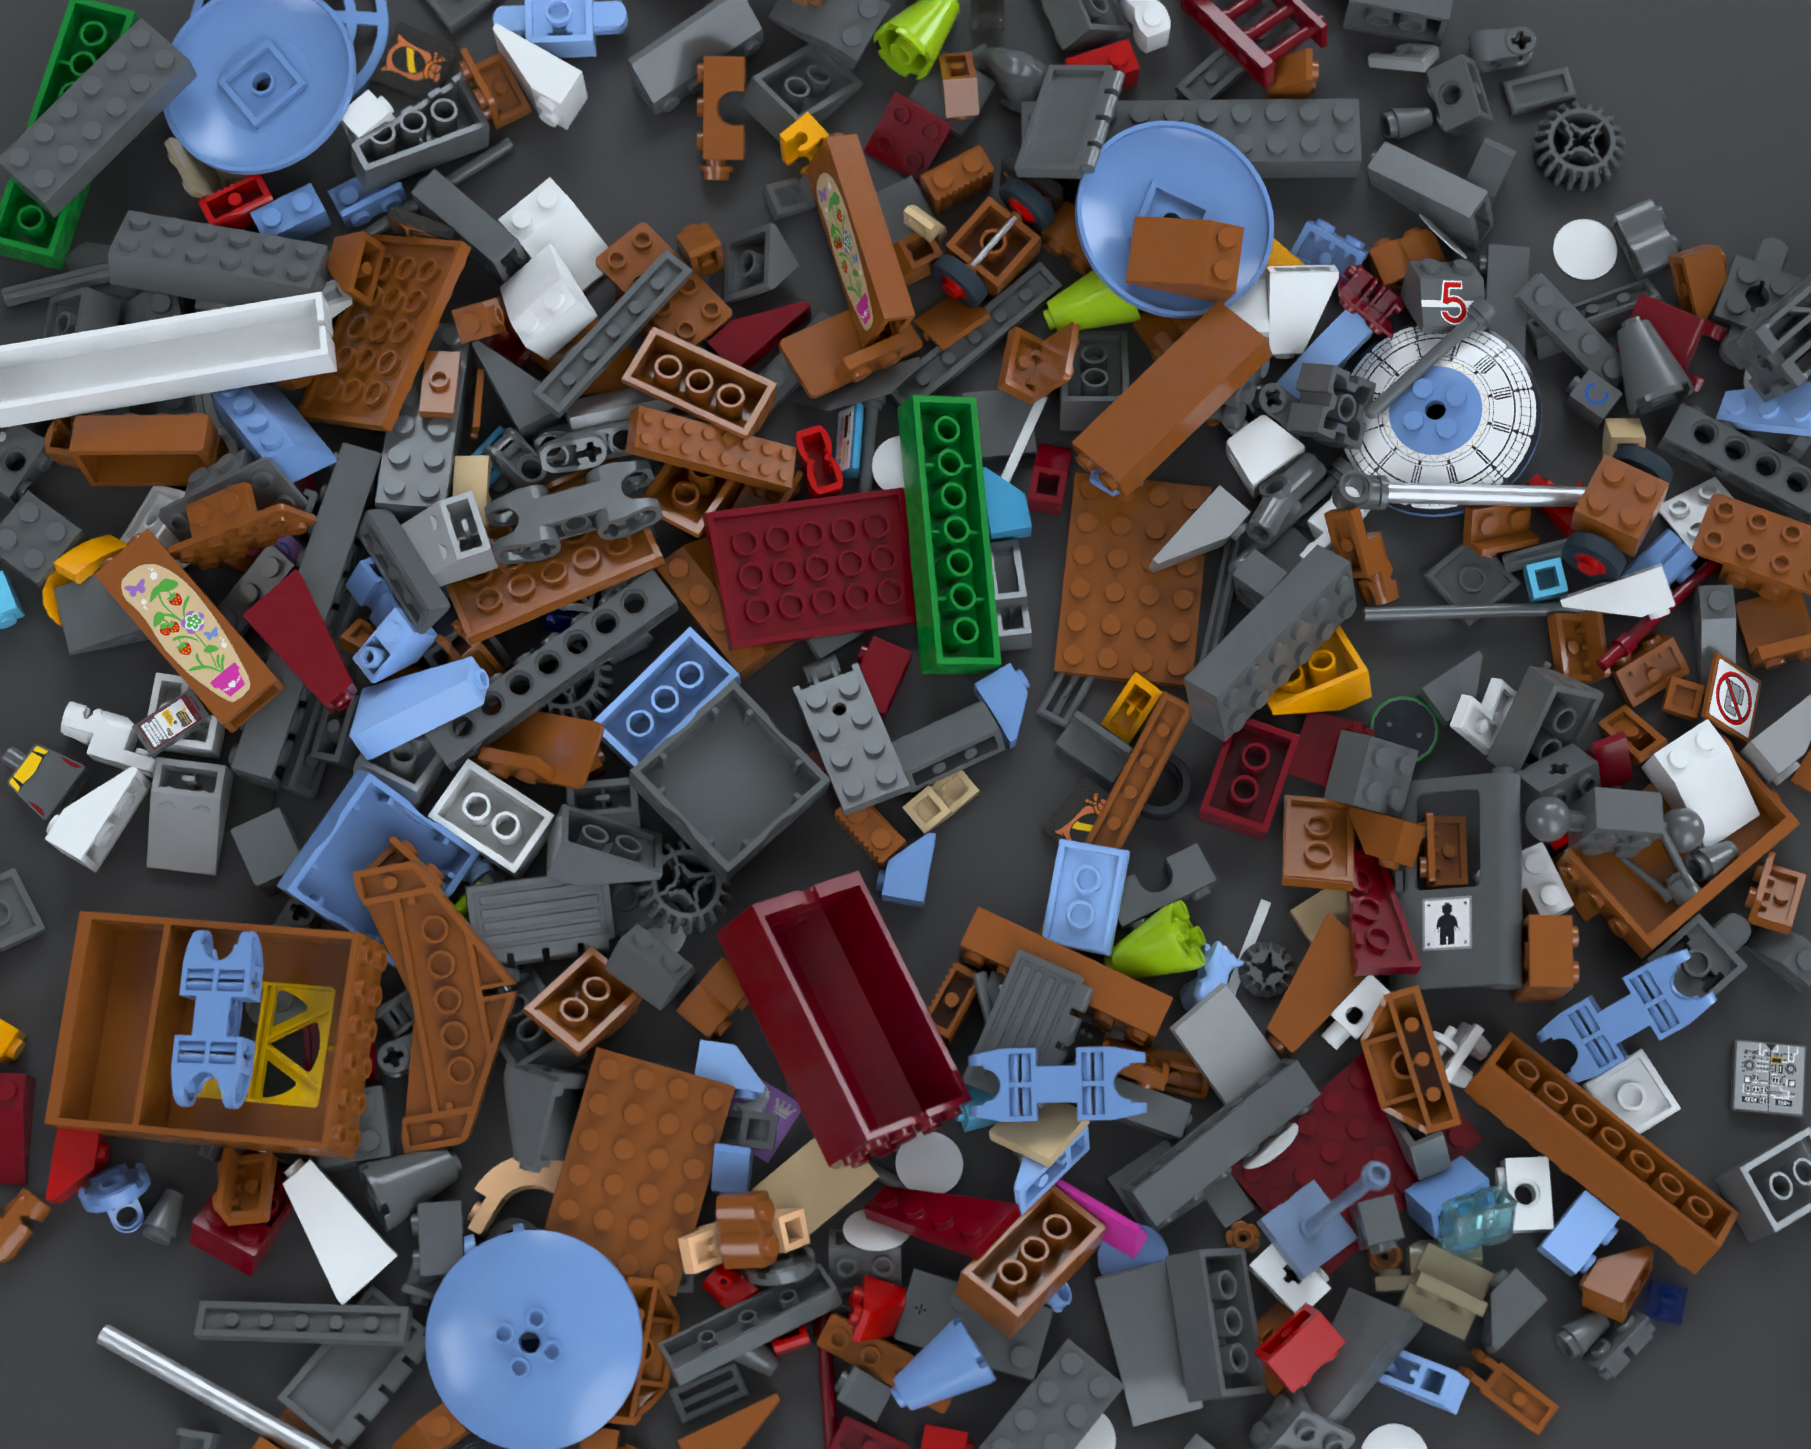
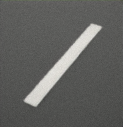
M1042 397L1036 401L1029 413L1001 475V478L1009 483L1048 397Z
M1261 899L1238 957L1239 960L1244 951L1256 943L1271 905L1270 902ZM1238 967L1234 968L1228 983V987L1234 995L1241 982L1238 975Z

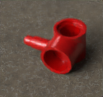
M723 1263L719 1264L701 1285L724 1309H728L760 1293L736 1269H725Z

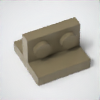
M1426 1242L1397 1307L1412 1313L1418 1319L1465 1340L1476 1314L1481 1317L1484 1315L1488 1303L1483 1301L1489 1288L1488 1283L1495 1274Z

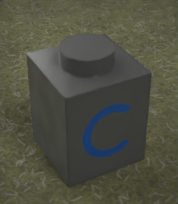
M1589 369L1583 378L1576 376L1565 390L1569 397L1564 406L1598 429L1623 393Z

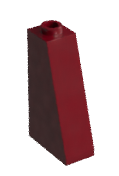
M295 569L242 616L332 714L336 710L342 711L348 707L354 700V694L358 690L307 583L299 571Z

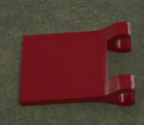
M1640 293L1630 318L1640 316L1641 320L1648 319L1691 380L1694 390L1700 392L1705 378L1687 372V368L1702 334L1722 341L1728 328Z

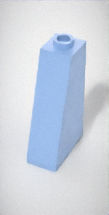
M471 656L365 687L361 692L349 737L366 760L373 759L482 706L489 687L488 675Z

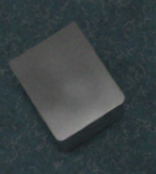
M278 807L230 830L253 883L267 897L282 892L276 885L302 850L290 820Z

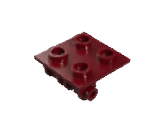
M895 91L863 151L905 176H912L914 181L921 184L920 175L928 172L942 144L946 145L950 140L952 134L949 131L953 125Z
M1351 263L1344 271V275L1347 276L1346 278L1339 274L1337 281L1339 303L1351 314L1358 312L1366 318V325L1376 334L1381 335L1385 333L1392 339L1394 335L1390 314L1398 315L1404 307V304L1401 302L1402 298L1389 288L1385 290L1386 285L1383 283L1368 297L1367 295L1376 286L1378 279L1376 277L1372 278V274L1361 265L1355 266Z
M1323 712L1307 713L1288 774L1326 787L1341 730L1374 736L1375 730L1366 727V724L1361 722H1350Z

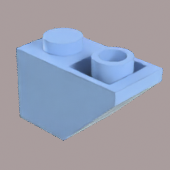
M394 608L352 659L371 683H377L417 662L435 642V638L438 635L432 627L425 634H419L404 609Z
M700 1039L694 1075L735 1086L734 1092H736L735 1098L756 1101L757 1096L765 1097V1085L736 1045Z

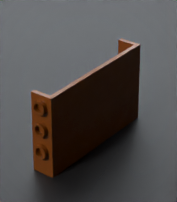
M1722 734L1720 736L1729 746L1760 815L1719 842H1733L1738 849L1739 857L1710 882H1696L1701 889L1696 895L1677 906L1673 899L1665 903L1660 894L1623 864L1621 858L1616 857L1615 853L1603 852L1599 855H1584L1582 850H1572L1570 848L1556 862L1560 867L1562 876L1580 889L1584 894L1586 903L1603 915L1608 921L1607 924L1610 930L1616 936L1623 938L1641 959L1801 824L1781 802L1779 794L1773 788L1767 787L1757 776L1754 766L1748 761H1744L1734 750L1732 742ZM1652 782L1642 790L1659 792ZM1662 796L1664 816L1672 808ZM1656 839L1650 846L1638 852L1635 857L1629 858L1664 888L1667 887L1664 880L1677 872L1661 839ZM1690 852L1678 853L1684 865L1685 859L1689 856Z

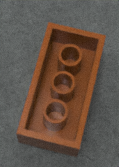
M1053 1185L1023 1215H1020L979 1260L974 1259L961 1272L954 1294L1011 1339L1099 1249L1107 1226Z

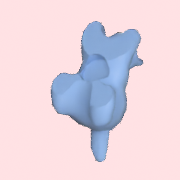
M1215 941L1212 947L1207 943L1201 947L1206 964L1197 969V978L1185 983L1180 991V1002L1187 1012L1220 983L1228 985L1230 972L1234 968L1244 965V962L1237 959L1229 951L1228 947L1223 946L1220 941Z

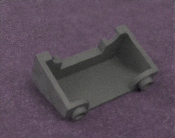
M506 1064L503 1076L513 1158L515 1161L520 1162V1169L540 1173L542 1168L550 1166L551 1160L564 1161L590 1069L567 1066Z

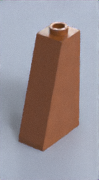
M1331 913L1324 918L1265 1031L1270 1036L1267 1042L1281 1055L1286 1051L1292 1056L1367 977L1353 976L1350 931Z

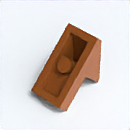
M1626 704L1597 723L1600 733L1606 738L1622 731L1625 732L1631 767L1641 764L1668 745L1666 738Z

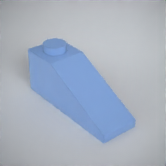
M1088 1125L1050 1168L1023 1156L1014 1186L1015 1203L1019 1204L1021 1215L1090 1150Z
M1404 1350L1377 1381L1455 1415L1470 1383L1468 1379L1456 1370Z

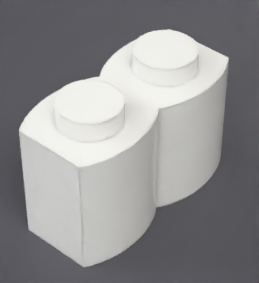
M1120 0V7L1125 18L1133 24L1135 42L1143 52L1149 53L1168 45L1171 27L1170 17L1166 8L1158 0Z

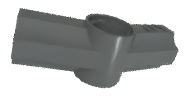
M1306 452L1286 472L1273 475L1260 485L1259 491L1263 499L1245 528L1249 538L1258 541L1260 544H1271L1283 521L1292 518L1299 512L1301 508L1300 499L1320 482L1327 473L1323 463L1313 454Z

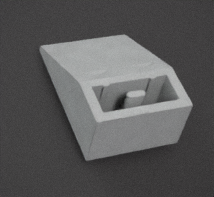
M472 490L440 500L401 525L439 587L498 568Z
M156 757L150 795L147 868L217 876L234 776L226 765Z

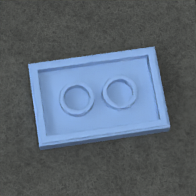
M1059 839L1042 936L1068 949L1111 956L1130 851Z

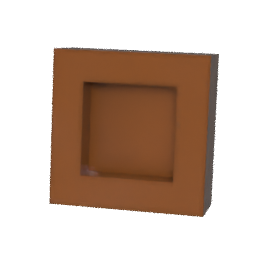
M1671 676L1668 679L1660 711L1694 722L1698 716L1705 686Z

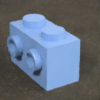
M1585 1190L1579 1193L1554 1225V1229L1546 1235L1536 1250L1570 1277L1577 1274L1578 1271L1585 1274L1597 1258L1592 1254L1600 1243L1606 1246L1619 1229L1614 1225L1620 1217Z

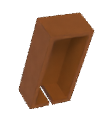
M193 412L189 415H171L168 413H157L156 415H137L134 413L103 415L92 413L88 416L75 417L69 453L91 486H188L189 476L200 467L207 468L217 463L221 457L229 453V449L221 435L218 434V430L211 417L202 413Z

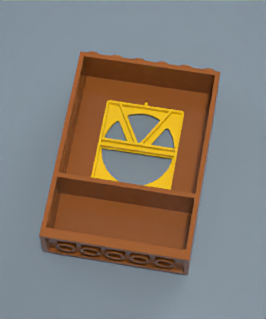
M80 911L44 1124L60 1129L100 1133L108 1137L215 1147L232 1146L237 1149L354 1159L355 1151L358 1150L361 1143L359 1123L360 1116L366 1108L365 1082L370 1076L372 1062L369 1057L370 1048L377 1035L375 1014L376 1007H379L382 1000L381 973L387 966L385 945L359 932ZM197 930H208L211 932L214 943L213 949L217 950L219 960L229 956L234 944H238L239 937L243 931L256 932L262 945L264 967L262 980L263 995L255 1041L253 1073L245 1101L241 1107L236 1109L224 1106L222 1090L218 1089L216 1078H212L205 1083L201 1093H197L196 1101L192 1107H180L173 1095L171 1065L175 1035H192L196 1001L182 997L179 993L184 956L190 938ZM279 991L291 993L307 1005L308 1008L305 1012L273 1027ZM316 1022L320 1031V1048L313 1068L310 1072H306L271 1045V1043ZM268 1061L296 1082V1086L280 1095L264 1098L263 1089Z

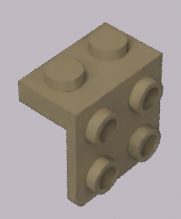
M170 137L164 142L168 150V159L178 169L183 179L182 185L192 197L205 199L206 195L211 197L212 192L217 194L218 189L223 191L224 186L229 187L230 183L235 184L237 180L242 181L243 177L248 178V175L223 172L204 164L191 155L180 144L179 139Z

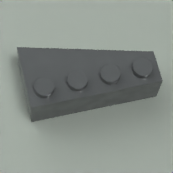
M461 72L452 77L451 82L443 88L439 89L437 87L428 93L427 98L414 107L410 105L402 110L400 116L390 123H382L351 144V167L365 193L489 147V123Z

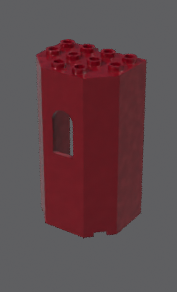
M859 870L815 884L801 892L796 890L753 904L716 933L830 1168L839 1169L851 1165L852 1169H855L872 1160L871 1156L877 1155L879 1159L888 1156L898 1150L896 1145L900 1146L917 1137L916 1134L920 1132L924 1136L931 1134L943 1127L941 1120L945 1123L963 1114L960 1108L972 1101V1098Z

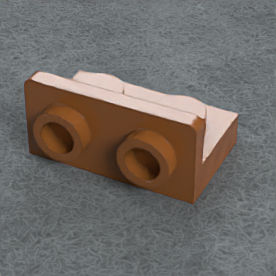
M1465 505L1463 544L1481 557H1494L1500 552L1517 551L1528 546L1538 545L1540 537L1530 531L1531 506Z
M1661 632L1646 634L1639 640V644L1627 657L1622 656L1610 667L1611 676H1613L1627 706L1632 708L1666 688L1668 679L1671 676L1682 678L1690 673L1674 637Z
M1103 1036L1099 1047L1111 1046L1144 1052L1107 1036ZM1145 1052L1146 1063H1130V1067L1122 1069L1116 1076L1157 1092L1159 1089L1163 1091L1169 1079L1170 1062ZM1093 1059V1061H1092V1068H1093V1069H1095L1094 1059Z

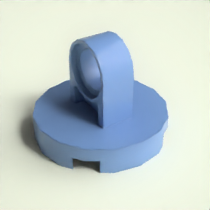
M136 1162L135 1168L128 1169L126 1163L94 1175L89 1179L91 1183L89 1188L81 1187L78 1190V1197L83 1209L92 1213L107 1211L116 1230L122 1233H130L137 1230L143 1223L144 1214L138 1197L146 1192L151 1185V1177L146 1166L142 1163ZM123 1207H132L136 1210V1215L132 1221L121 1223L116 1218L119 1210Z

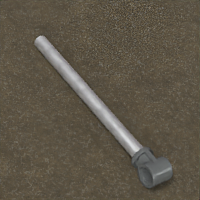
M1350 470L1343 474L1333 489L1331 497L1337 509L1360 507V510H1385L1388 503L1576 507L1586 487L1388 482L1386 475H1367L1360 470ZM1345 487L1355 488L1359 493V497L1350 496L1346 492Z
M109 1324L101 1330L97 1338V1344L285 1449H331Z

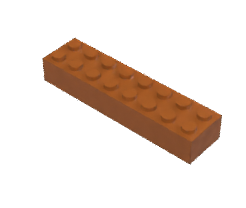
M1511 1031L1488 1056L1464 1089L1478 1105L1489 1110L1500 1119L1504 1126L1518 1133L1529 1142L1533 1149L1543 1153L1563 1173L1570 1175L1582 1184L1591 1195L1602 1200L1621 1219L1632 1224L1650 1242L1657 1244L1671 1255L1680 1266L1686 1267L1694 1275L1720 1249L1739 1215L1737 1210Z

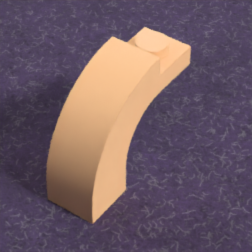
M510 1158L495 1166L479 1181L474 1189L486 1198L483 1203L477 1201L471 1209L467 1220L471 1221L468 1229L485 1238L504 1204L521 1191L539 1189L554 1195L563 1161L551 1160L550 1166L542 1168L540 1173L520 1169V1162L515 1161L514 1158Z
M775 1209L771 1227L779 1241V1253H787L809 1244L810 1238L804 1209ZM717 1221L695 1228L693 1233L678 1238L685 1274H696L723 1263L720 1248L721 1232Z

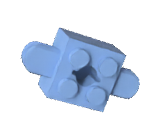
M525 0V5L498 7L494 13L493 22L494 25L497 23L558 58L597 56L596 35L624 33L628 25L626 8L620 1Z

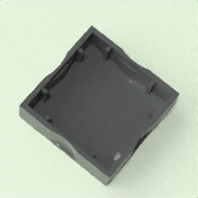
M732 680L699 709L693 719L682 730L666 738L630 770L628 783L718 877L726 883L828 790L831 779L797 744L780 733L770 720L768 714L735 680Z

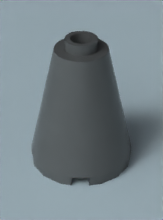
M1636 316L1621 323L1622 328L1617 331V340L1626 406L1630 416H1634L1637 409H1639L1641 415L1662 409L1678 402L1675 395L1684 391L1687 397L1695 391L1691 380L1648 319L1641 320L1640 316Z
M446 1147L379 1159L357 1166L360 1182L367 1179L369 1183L366 1185L367 1191L364 1192L380 1225H385L386 1232L394 1229L418 1210L417 1203H428L459 1179L457 1171L462 1170L456 1152L454 1150L448 1152Z

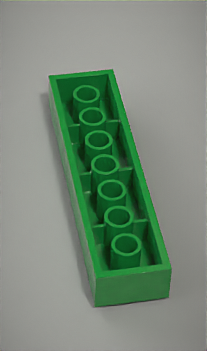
M93 0L69 1L26 130L139 20L136 11ZM9 178L0 203V255L62 271L92 181L54 218Z
M912 395L897 410L921 674L985 675L1001 665L976 397Z

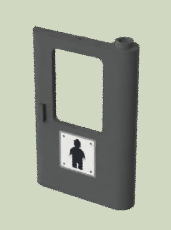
M1496 767L1492 769V773L1411 780L1400 820L1417 824V800L1421 795L1471 790L1479 791L1480 882L1474 887L1419 890L1417 887V858L1414 868L1402 864L1399 865L1398 870L1388 868L1422 964L1417 974L1388 975V990L1391 993L1415 985H1419L1420 990L1479 986L1506 990L1523 987L1521 775L1514 773L1513 768ZM1404 873H1405V892H1404Z

